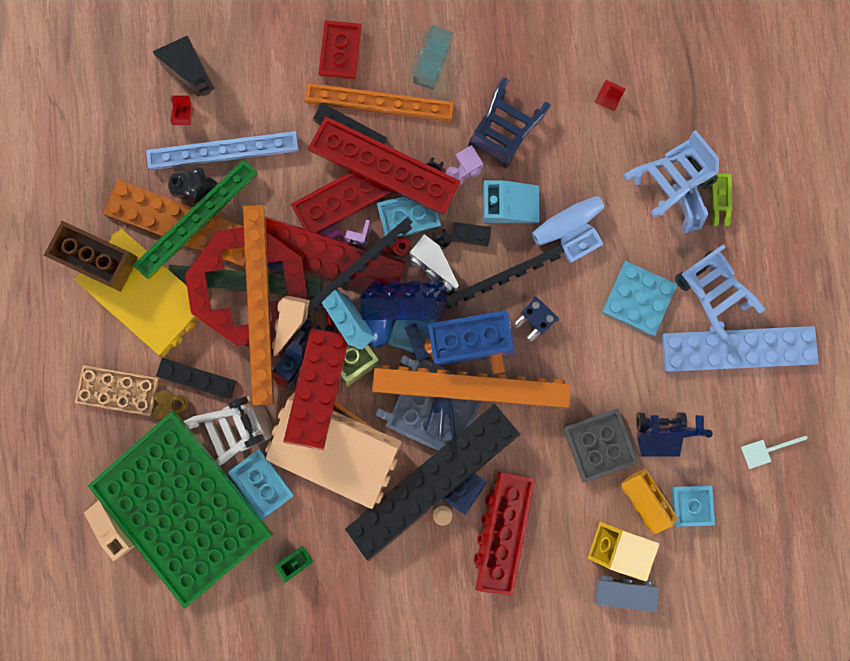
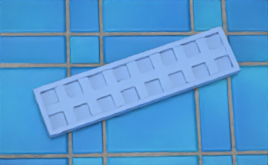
M815 326L726 330L729 337L723 341L716 332L712 333L711 331L661 334L664 372L819 364Z

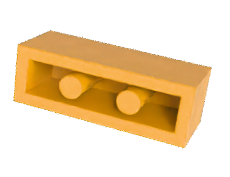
M646 468L628 476L621 483L623 492L626 496H629L634 509L640 513L645 526L651 530L653 535L675 524L678 519L677 515Z

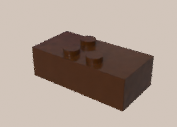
M61 221L43 255L120 292L134 267L133 264L138 259L131 252L64 221Z

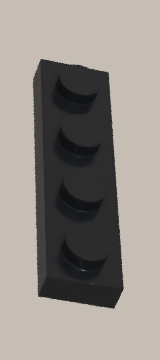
M324 103L320 105L313 117L315 122L321 124L326 116L378 142L385 144L387 141V137Z
M164 358L161 359L156 377L231 399L236 380Z

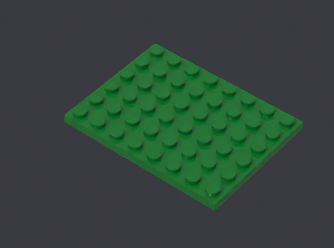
M175 410L165 416L87 485L184 609L273 535V532Z

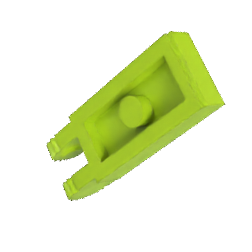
M718 173L716 174L718 176L717 181L711 186L712 226H718L719 212H724L723 224L724 226H729L732 211V174Z

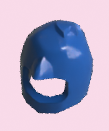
M388 308L363 313V319L375 335V338L368 344L375 348H380L387 344L392 334L393 311Z

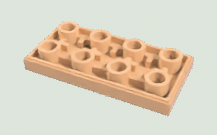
M83 365L75 403L151 416L156 401L153 394L158 392L160 378Z

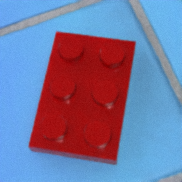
M324 21L319 76L356 80L362 24Z

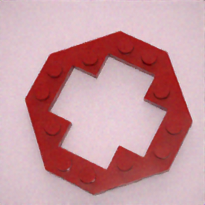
M244 227L217 231L185 274L191 314L236 346L250 344L249 324L234 326L231 308L211 310L206 273L225 270L222 251L245 247ZM266 232L268 263L282 261L288 296L306 299L308 294L302 257ZM280 300L270 301L272 317L271 340L276 338L275 322L279 319L278 303Z

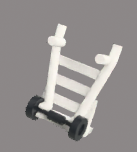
M252 396L236 399L228 403V406L223 408V410L193 416L184 421L189 429L197 428L199 423H205L219 456L215 460L219 466L239 451L242 452L270 439L274 429L265 406L252 405ZM228 416H232L242 438L239 442H237L227 418ZM215 419L219 420L230 446L227 452L213 420Z

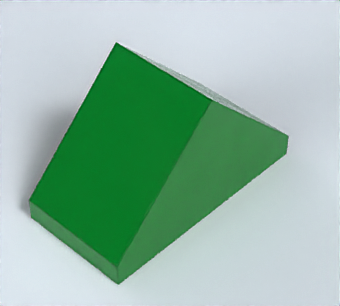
M301 546L275 564L274 568L283 582L286 583L312 564L313 560L304 546Z

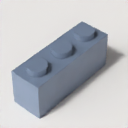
M602 575L601 578L595 577L593 602L602 606L657 612L659 588L649 580L647 582L641 580L638 583L633 582L631 578L621 577V580H613V576Z

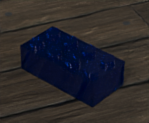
M436 280L427 283H420L419 281H411L409 283H401L400 281L390 283L372 282L359 298L362 320H439L447 306L445 282L439 283Z

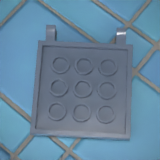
M404 355L400 362L412 368L411 371L418 372V368L429 369V373H437V370H447L428 360L418 362L417 359L414 361ZM449 371V374L456 375V373ZM400 395L391 414L380 408L376 413V416L388 421L386 427L437 451L452 440L449 411L448 415H445L441 442L438 441L440 414H436L437 410L428 432H425L432 403H436L437 397ZM451 400V405H454L455 436L474 421L482 401Z

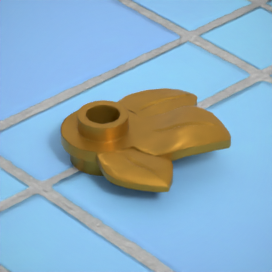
M168 390L158 391L153 394L154 399L159 404L154 408L151 414L152 417L163 419L171 411L175 410L182 419V413L188 409L189 405L188 400L184 396L174 395ZM177 401L182 403L181 408L176 406Z

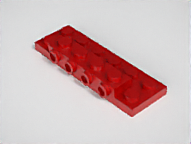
M498 471L495 488L490 490V494H487L485 498L487 510L481 518V523L484 526L482 533H479L477 538L480 546L478 553L474 555L475 568L479 569L475 590L513 596L535 484L534 478Z

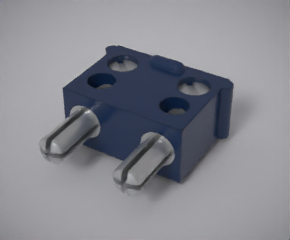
M537 296L532 298L533 301L520 313L521 316L513 324L515 326L524 317L516 328H519L527 320L535 328L527 339L538 331L529 340L531 342L539 334L542 335L554 322L559 321V317ZM528 309L532 311L531 315L526 313ZM542 322L546 324L545 328H541L540 324Z

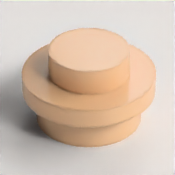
M439 506L433 512V519L438 525H447L452 520V511L447 506Z

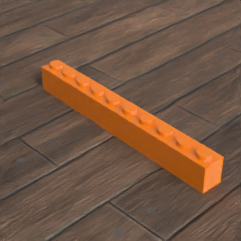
M263 205L243 206L252 405L274 404L265 208Z
M379 365V368H374L372 392L569 408L570 384H565V380L553 379V383L546 382L545 378H534V381H526V377L523 376L507 379V375H495V378H490L486 373H476V376H468V372L457 371L456 375L449 374L448 370H437V373H429V369L418 368L417 372L410 371V367L399 366L398 370H393L388 365Z

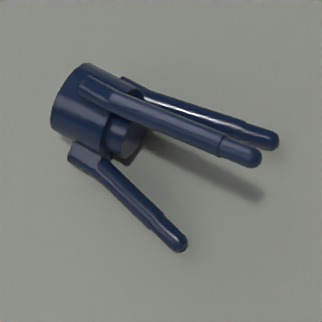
M436 398V403H432V409L425 427V432H428L437 410L436 414H440L439 442L442 441L445 415H448V411L452 439L455 437L454 405H451L452 399Z

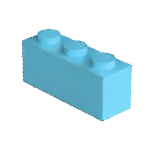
M334 290L322 302L348 345L362 350L375 338V335L349 296Z

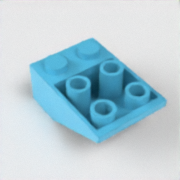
M484 180L482 186L483 223H539L538 185L502 180Z

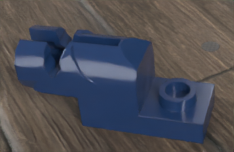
M311 320L304 322L286 348L283 356L273 368V373L288 382L303 362L309 338L308 336L305 340L304 336L309 330V326L312 323ZM317 325V327L315 328L318 330H322L319 325Z

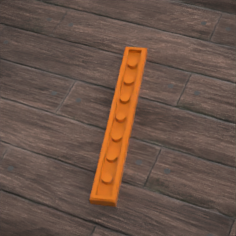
M307 83L305 103L321 105L324 103L333 107L452 122L454 102L312 83Z

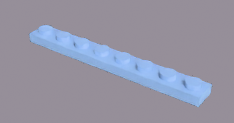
M296 131L146 150L149 170L299 152Z

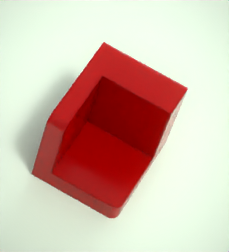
M605 80L595 103L615 111L626 89Z

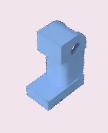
M677 183L673 184L672 188L677 192L680 187ZM696 186L676 202H679L685 217L681 225L683 234L702 229L708 216V211L702 202L698 187Z

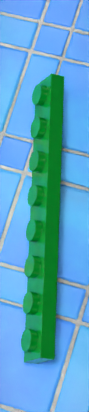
M243 159L133 264L134 268L149 280L258 175L257 171Z

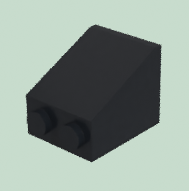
M188 36L152 51L164 70L196 96H206L215 89Z

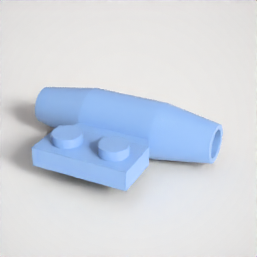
M595 196L568 207L549 218L532 232L535 243L541 246L560 239V245L563 246L564 255L568 262H574L603 245L595 228L587 223L604 209V204L599 196Z

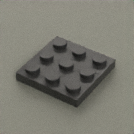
M618 408L562 427L582 483L638 464Z

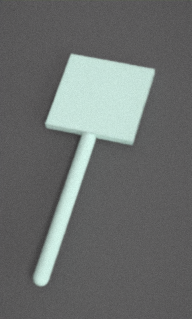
M803 436L770 448H766L764 440L742 446L741 449L748 468L751 469L771 462L768 452L806 440L808 437Z

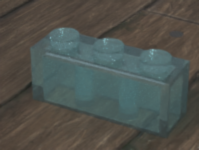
M433 25L430 32L426 31L423 40L425 42L424 48H420L417 59H419L418 64H414L412 68L413 83L432 90L435 89L452 43L453 32Z

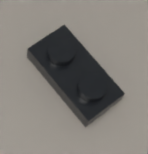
M454 222L452 242L488 247L491 227Z

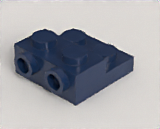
M474 473L443 500L466 515L487 484V481Z

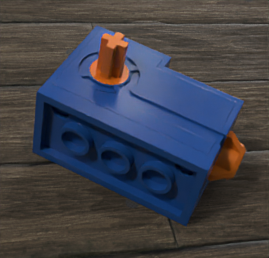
M507 310L428 324L430 338L425 340V349L429 356L433 358L434 364L439 366L491 359L493 374L505 372L502 357L517 354L512 320Z

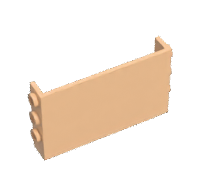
M295 393L291 395L286 402L285 408H282L278 415L280 421L272 431V436L274 437L266 447L265 452L268 454L265 460L373 509L375 503L379 504L384 495L381 490L383 486L387 487L391 476L388 473L390 470L393 471L398 460L395 457L402 441L333 411L324 451L286 444L283 440Z

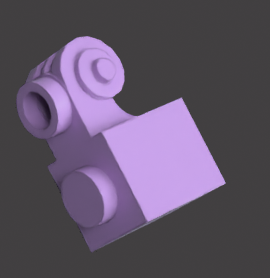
M472 145L455 154V161L459 168L449 167L446 170V174L460 180V185L465 182V178L467 179L470 176L474 178L481 173L483 163Z

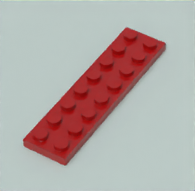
M326 116L308 147V151L443 216L461 184L460 180Z
M265 216L266 232L302 257L304 270L335 280L368 251L367 249ZM381 255L375 261L373 259L369 260L366 263L368 267L360 274L356 272L352 275L354 279L349 285L395 299L406 262Z

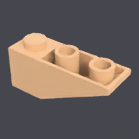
M286 296L279 301L278 311L280 314L279 319L275 322L276 338L273 339L271 346L274 349L273 356H277L283 351L307 320L310 300Z
M99 500L84 512L101 547L113 561L122 558L135 547Z

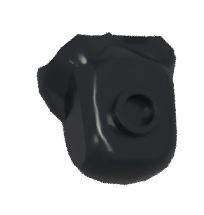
M198 167L193 170L174 172L169 178L168 188L172 196L189 199L190 202L197 204L218 182L213 178H206L204 169Z

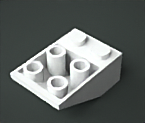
M423 235L410 252L411 265L418 270L423 269L427 273L426 276L433 282L437 280L441 283V288L447 293H456L459 285L440 246L426 235Z

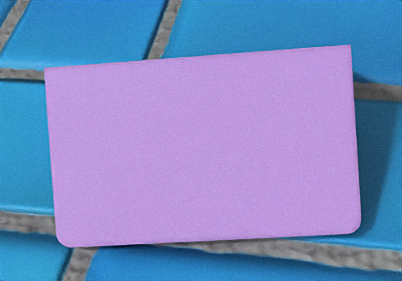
M366 220L362 234L347 230L345 236L347 243L367 249L372 230L370 220Z

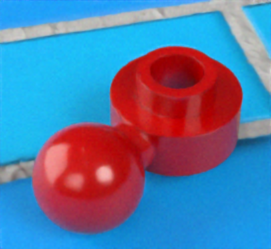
M397 238V242L390 248L386 246L381 250L382 255L387 256L390 252H393L397 257H405L411 250V243L406 238ZM399 244H404L405 249H399Z

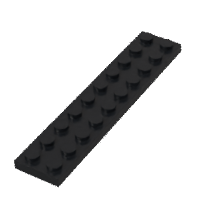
M492 405L382 497L379 504L375 503L373 509L369 508L345 528L346 532L365 559L370 561L521 434L497 405Z

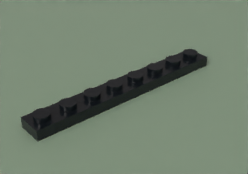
M406 217L310 301L308 313L313 309L318 311L323 306V300L334 290L339 291L337 288L342 284L344 286L348 285L354 279L352 277L354 273L358 272L360 274L368 267L366 263L369 260L373 259L375 261L383 254L381 250L384 247L390 248L397 242L396 237L402 233L404 236L412 229L410 225L413 221Z
M560 245L422 308L425 316L428 314L430 317L441 313L439 309L443 307L450 309L457 306V301L463 298L465 301L474 298V293L481 291L482 294L492 290V285L498 283L501 286L509 282V278L514 275L518 278L527 274V269L532 267L533 270L544 266L543 262L550 260L552 263L560 259V255L565 252L563 246Z

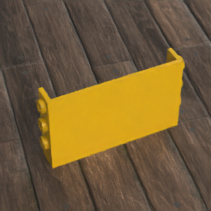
M122 228L114 232L109 243L136 255L138 259L147 252L145 248ZM164 265L149 280L133 267L121 292L82 273H79L74 279L159 356L164 357L173 346H178L183 340V335L186 332L192 331L196 326L195 322L198 318L191 314L187 285Z

